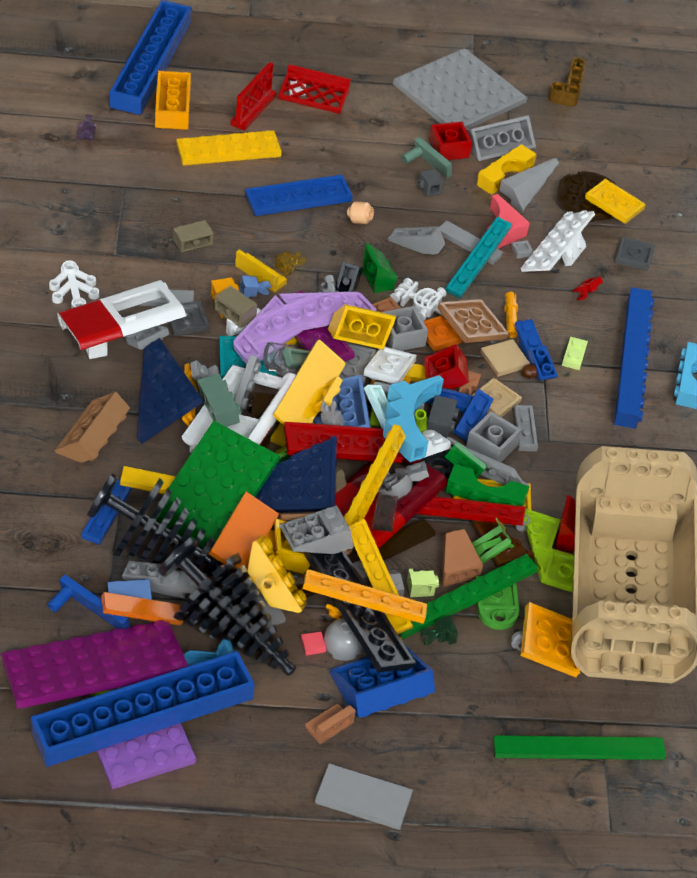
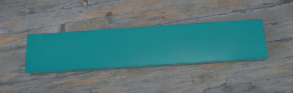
M496 217L446 286L445 291L461 299L510 231L512 223Z

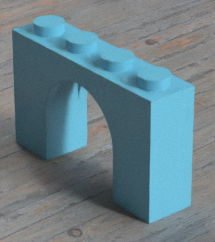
M688 342L686 349H682L680 359H683V361L680 360L678 371L681 373H678L676 384H679V386L676 385L674 396L677 397L675 404L697 409V380L692 375L697 372V344Z

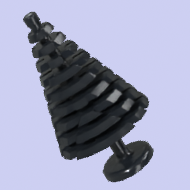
M112 473L93 502L87 516L95 517L101 507L107 505L133 521L113 554L116 556L121 555L138 525L144 528L126 558L133 559L148 532L152 531L155 534L139 561L145 562L159 538L162 537L165 541L152 563L159 564L171 543L175 545L173 553L181 544L188 540L198 521L193 517L183 535L180 536L177 533L189 514L186 508L182 511L171 530L167 528L168 523L181 503L178 498L175 499L161 524L156 521L172 494L169 488L151 517L146 515L147 510L164 484L161 478H159L139 511L111 493L118 480V477ZM202 527L195 537L198 543L197 547L188 559L190 560L192 556H195L197 559L194 565L198 569L203 562L208 564L203 573L209 575L213 568L217 569L220 565L225 564L209 554L215 542L211 537L203 549L198 547L206 533V530Z
M191 537L181 544L163 562L157 572L165 577L179 567L200 588L195 589L189 597L192 600L183 602L179 607L181 611L175 613L174 619L181 622L189 617L190 620L186 621L185 624L190 627L196 626L201 619H204L198 629L201 633H206L219 622L220 625L215 627L210 633L209 637L213 639L220 637L229 629L230 625L235 624L229 631V634L223 638L232 643L239 634L245 632L238 640L239 642L234 645V649L241 651L248 643L254 640V644L245 653L246 655L252 657L262 648L264 652L257 659L258 661L264 663L272 657L274 661L269 667L276 669L280 666L287 676L292 675L296 670V666L286 659L290 655L287 648L281 654L277 651L284 643L281 636L273 643L269 641L278 631L275 624L264 634L261 633L272 619L269 612L261 617L259 622H256L254 625L252 624L258 618V614L266 608L263 600L256 604L250 613L245 614L251 607L250 605L256 602L260 593L256 588L244 598L242 597L243 594L248 593L252 588L254 581L250 576L244 583H241L245 578L244 574L248 573L245 564L237 569L236 565L242 562L239 553L227 559L228 563L226 565H220L213 571L214 577L207 578L188 559L197 547V540Z

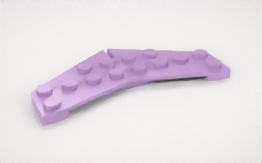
M360 292L279 294V298L275 295L234 339V350L246 365L250 355L257 356L261 361L302 331L329 326L334 312L345 304L376 311V308Z

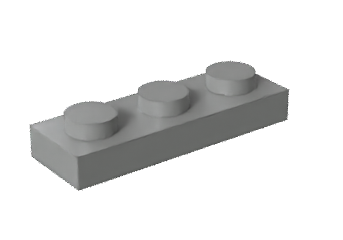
M254 355L249 356L235 396V404H239L241 414L243 409H246L249 399L247 397L249 391L252 392L254 389L255 381L253 380L255 374H258L261 369L260 360Z

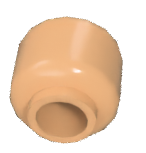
M356 201L351 204V207H348L347 216L350 217L351 222L354 224H368L373 219L374 209L368 202Z

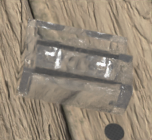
M267 342L263 354L266 369L268 371H275L283 377L287 373L296 375L299 369L287 367L282 350L285 348H298L295 345Z

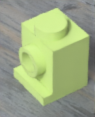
M409 569L407 585L410 597L434 596L435 588L439 586L438 576L434 575V571L422 570L414 572L413 569Z

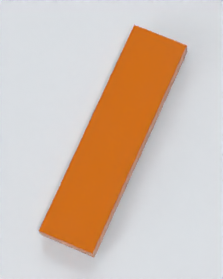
M104 592L101 596L103 613L149 621L163 620L180 626L183 623V620L180 622L174 619L175 613L181 611L179 609L180 604Z

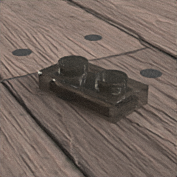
M378 494L373 519V530L393 532L398 496Z

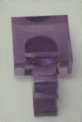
M86 115L85 122H79L77 130L78 139L94 140L96 124L92 122L93 115Z

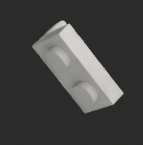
M157 325L127 335L125 338L127 345L137 349H144L158 338L163 340V337L169 335L168 328Z

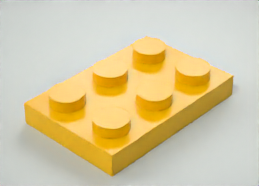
M606 179L585 195V199L625 224L643 211L646 206L645 203Z

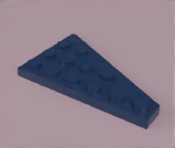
M160 338L144 348L137 438L141 444L204 402Z
M331 436V439L321 444L317 443L309 449H304L292 455L290 459L277 464L255 498L276 512H313L336 506L337 436Z

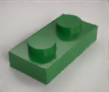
M456 442L445 455V458L451 463L473 469L476 478L487 467L485 463L459 442Z

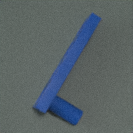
M64 575L59 580L61 590L47 603L48 608L56 613L72 597L116 629L130 627L127 617L103 613L102 600L67 575Z

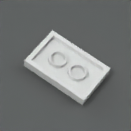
M384 347V350H378L366 366L363 376H367L372 380L385 381L388 384L401 382L416 362L417 355Z

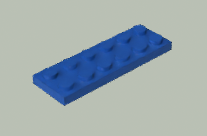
M343 175L245 189V196L254 216L352 202L353 195Z

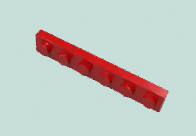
M435 496L417 514L498 523L497 518L502 524L523 526L526 507Z

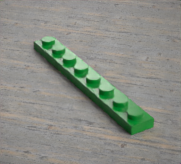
M525 554L427 603L424 623L411 621L413 628L398 634L399 637L404 640L537 573L538 566Z

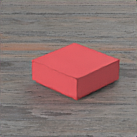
M322 632L301 635L305 656L326 653Z

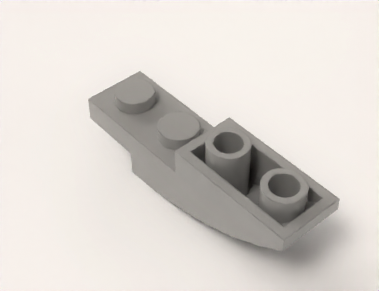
M129 561L122 574V578L126 581L149 579L151 591L173 597L185 598L186 593H192L195 589L200 588L184 571L174 570L165 577L161 576L157 571L162 564Z

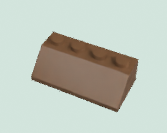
M116 391L92 400L54 451L80 463L88 460L93 461L98 457L99 450L108 443L107 439L109 436L117 431L118 424L127 417L126 413L130 407Z

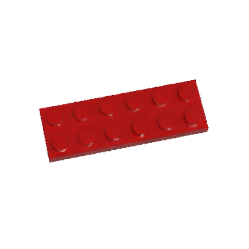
M286 421L283 427L287 455H294L304 449L311 448L317 443L321 444L331 439V436H337V459L375 461L379 449L386 440L383 437L384 429ZM398 452L393 463H402L403 455Z

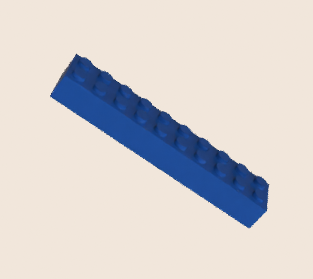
M161 0L110 90V108L133 114H142L157 87L158 71L166 70L191 24L192 7Z
M238 651L32 716L31 732L46 767L252 700L255 684Z

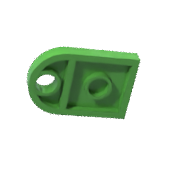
M516 583L477 602L478 616L486 626L503 630L512 627L517 622L519 601ZM495 617H502L504 621H497Z

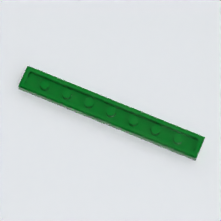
M493 736L495 758L665 760L666 758L663 738Z

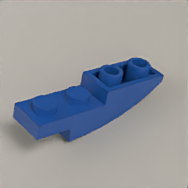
M533 319L516 322L514 327L520 340L519 348L530 364L533 363L535 365L537 378L540 381L557 378L558 375L546 345H542Z

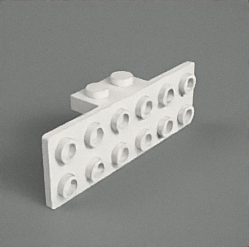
M584 210L579 213L571 211L565 213L537 249L533 251V254L525 261L524 265L520 268L521 271L551 270L561 256L565 266H571L586 248L581 231L595 215L594 211Z

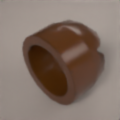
M533 363L525 365L522 375L527 379L536 378L537 370Z

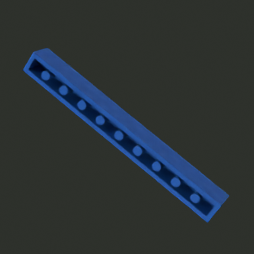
M631 287L627 303L614 425L636 429L638 422H641L643 418V411H640V409H643L645 398H642L646 389V385H643V383L646 382L647 372H644V370H647L648 359H645V357L648 358L650 347H647V345L650 343L651 335L648 333L651 332L652 323L649 321L652 320L653 310L650 309H653L654 299L651 298L652 291Z

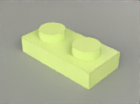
M570 337L562 366L580 370L588 341Z

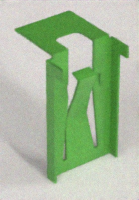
M497 518L499 526L472 543L478 556L486 549L494 546L480 557L482 564L505 549L514 547L510 536L505 532V526ZM501 532H503V534L507 537L503 541L501 540L500 536L496 539L490 540L493 537L500 534Z

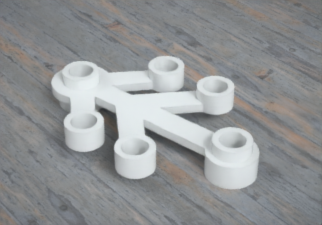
M71 260L65 261L61 266V273L49 282L50 290L57 291L52 294V301L56 304L63 302V296L70 289L73 297L71 308L86 304L85 299L80 298L79 289L88 293L90 299L95 300L99 298V289L94 287L96 285V277L80 271L76 262ZM68 277V282L60 288V283ZM76 277L85 280V284L76 280Z

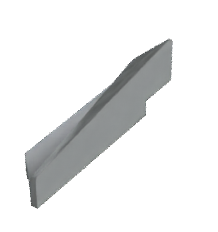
M450 437L446 438L450 441L451 448L457 442ZM465 447L487 465L480 475L502 485L514 481L529 486V484L522 481L514 468Z

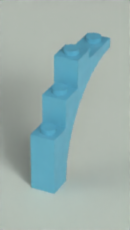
M440 375L413 384L401 381L389 386L385 419L387 420H385L383 437L386 439L387 433L391 431L394 424L400 425L406 438L399 452L409 462L426 457L428 440L417 427L414 413L427 400L441 394L444 379Z

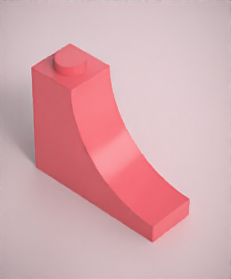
M498 194L493 195L490 205L492 212L496 217L512 223V228L497 247L499 249L527 236L530 223Z

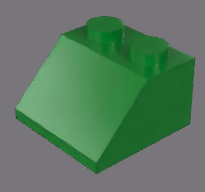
M369 243L365 244L362 272L373 292L379 293L394 290L397 275L395 271H392L389 260H386L384 254Z

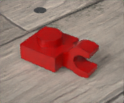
M601 276L588 278L578 287L574 288L573 292H580V297L577 298V301L586 299L587 292L591 293L598 289L597 286L603 283Z

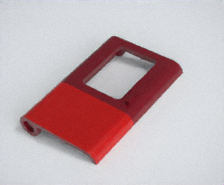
M403 456V461L406 462V463H408L409 465H413V464L422 462V461H420L419 459H418V460H415V461H412V462H409V461ZM369 461L346 482L347 485L336 493V505L343 517L348 513L353 498L357 496L361 483L368 475L369 468L374 461ZM426 464L429 477L419 481L411 488L408 494L401 497L397 502H393L377 492L364 519L378 549L447 486L448 480L442 473Z

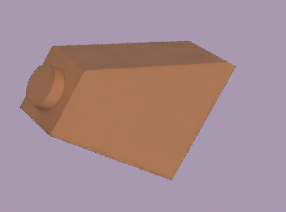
M465 529L446 533L443 547L442 585H452L475 579L476 575L481 576L483 564Z

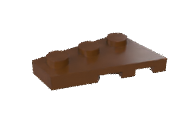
M473 520L472 526L480 538L498 527L499 524ZM501 532L500 534H498L490 540L496 539L500 536L501 540L503 541L507 537L503 534V532ZM510 536L514 547L505 549L491 559L496 567L499 568L525 554L534 559V553L530 549L526 550L520 540Z

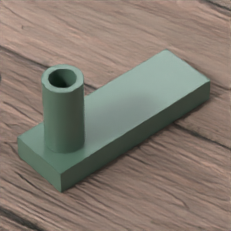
M420 137L414 140L415 148L401 156L405 164L421 156L444 177L449 178L452 176V163Z

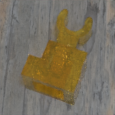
M289 251L277 254L275 268L283 276L287 277L291 275L295 265L305 264L307 257L301 258L300 251L296 252L294 256Z

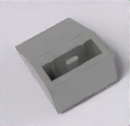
M337 505L280 524V528L292 551L336 554L353 548L351 530Z

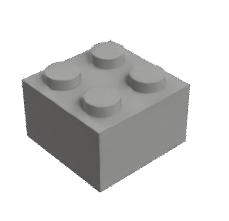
M415 306L382 312L396 316L386 342L389 348L403 351L426 346L428 329Z
M490 411L469 432L466 447L502 462L519 445L522 430Z

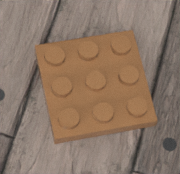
M482 299L440 302L437 307L464 343L504 340L509 336L508 331Z

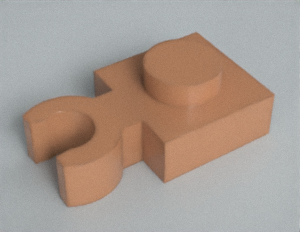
M468 371L469 383L459 386L458 392L472 395L473 391L476 392L481 374Z

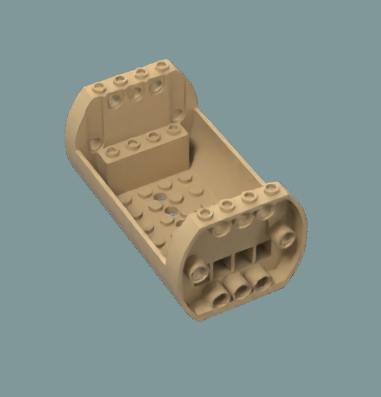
M601 446L590 453L578 469L576 478L571 655L577 668L588 677L674 683L687 676L697 665V468L691 458L684 452ZM632 555V556H634L636 559H635V560H629V559L626 558V556ZM634 572L636 576L629 577L626 573ZM632 588L636 593L630 594L626 589Z

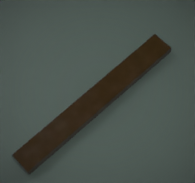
M422 519L397 531L378 549L383 561L434 537L435 530L425 519ZM357 551L347 555L351 563L360 560ZM305 576L297 579L296 583H294L298 590L301 589L305 593L307 598L317 594L303 589Z

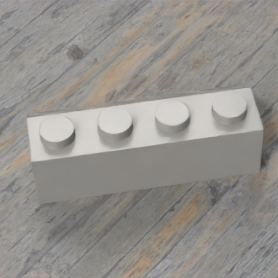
M529 115L467 130L472 141L471 154L477 162L506 155L513 148L521 144L528 149L536 148Z

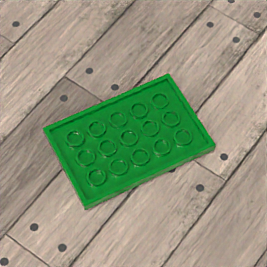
M213 420L170 485L169 489L172 491V494L156 521L161 524L175 499L178 498L181 503L168 523L167 528L170 530L173 528L182 511L186 508L189 514L177 534L182 536L194 517L198 523L189 538H195L203 527L206 533L198 545L199 548L203 549L210 537L216 542L245 492L254 497L257 496L281 459L280 455Z

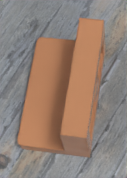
M335 704L307 722L305 728L322 744L353 724L356 710L351 705L343 709L339 704Z

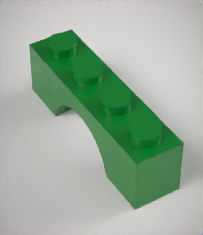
M454 464L448 479L446 493L471 501L524 506L530 486L510 481L501 487H489L477 480L473 469Z

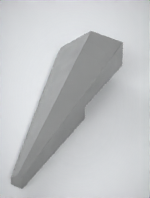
M557 158L501 180L499 191L511 199L510 205L523 213L526 206L531 203L532 198L537 195L546 183L547 178L552 175L553 170L558 167L559 162Z

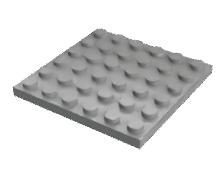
M465 48L393 79L394 86L440 124L463 122L466 130L527 102V97Z

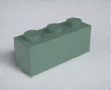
M219 373L198 379L199 395L203 399L211 418L225 427L240 423L239 415L241 414V408L238 403L235 404L232 391H228L226 380H222Z

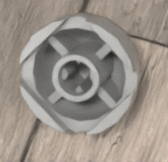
M405 468L395 469L396 473L391 475L388 471L378 493L393 502H397L401 497L408 494L413 484Z
M344 618L333 621L326 628L324 635L326 652L329 651L333 658L342 661L353 660L356 658V655L363 652L362 646Z

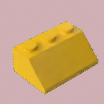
M345 304L334 312L328 330L334 339L384 350L396 316Z

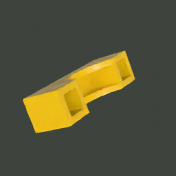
M522 144L513 148L509 153L503 155L496 162H492L490 166L478 173L477 186L491 195L495 194L500 190L501 180L505 178L504 173L522 172L534 167L536 153Z

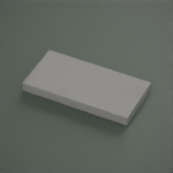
M328 764L315 803L400 830L413 789Z

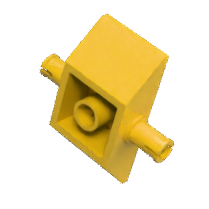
M263 535L259 536L252 545L247 569L248 574L270 607L300 613L307 604L305 593L301 589H297L294 584L296 583L294 576L290 572L287 573L284 569V561L273 552L271 541L267 537L264 538Z

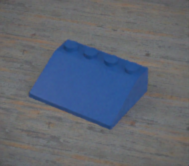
M406 646L416 662L411 669L378 673L369 657H365L329 669V672L347 705H351L356 710L355 715L360 718L434 693L433 669Z

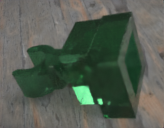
M450 616L435 620L434 629L425 628L420 632L421 637L428 636V638L424 639V645H429L436 639H438L439 643L447 641L449 645L457 642L458 631Z

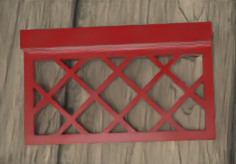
M269 62L237 96L236 115L231 119L230 126L245 131L276 98L277 92L272 90L273 63Z
M289 64L278 99L341 114L346 97L350 92L351 79ZM288 81H296L297 83L290 85ZM303 84L310 85L312 87L306 89ZM300 86L303 90L296 93L294 88ZM319 88L327 89V91L321 92ZM316 90L318 94L311 96L309 92ZM292 91V95H284V92ZM334 92H339V93H343V94L340 95V96H337ZM306 94L308 98L301 99L299 96ZM331 94L333 98L327 100L325 96ZM321 98L324 102L317 103L315 100ZM337 102L339 107H333L330 104Z

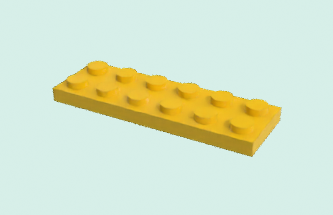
M274 130L176 139V145L183 166L281 157V149Z

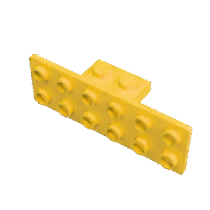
M317 340L274 411L273 416L283 425L285 421L312 423L317 413L321 411L322 401H325L327 406H331L333 397L341 390L339 387L343 380L339 375L346 363L321 340Z

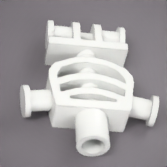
M405 278L403 283H400L394 290V293L390 295L396 303L401 298L400 306L402 307L410 298L413 299V306L416 307L422 320L425 321L426 317H431L434 312L442 315L437 307L442 302V297L446 296V291L444 288L439 287L437 292L431 288H424L417 292L418 282L415 281L413 284L411 279Z

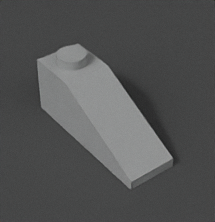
M439 226L395 228L388 237V241L421 254H438L445 245Z

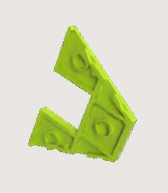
M526 509L525 515L530 518V522L525 524V530L531 550L534 553L535 564L538 566L540 582L573 593L574 555L552 549L560 519ZM525 517L524 522H527L528 518Z

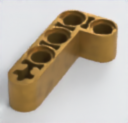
M574 57L572 59L567 84L561 82H553L551 84L548 96L550 102L566 106H576L578 104L586 64L583 58Z

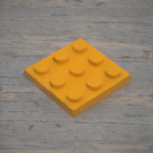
M529 602L525 606L520 656L576 678L580 674V670L575 665L571 655L572 619Z

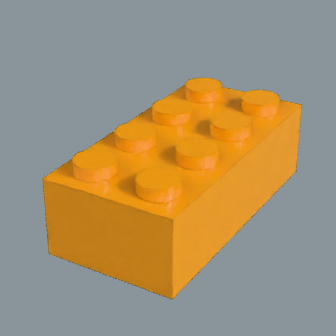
M158 71L155 128L188 130L191 73Z

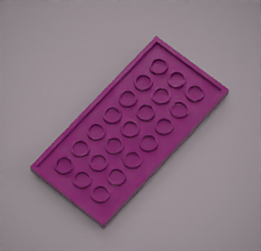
M163 620L1 653L2 662L17 709L121 688L189 667L170 623Z

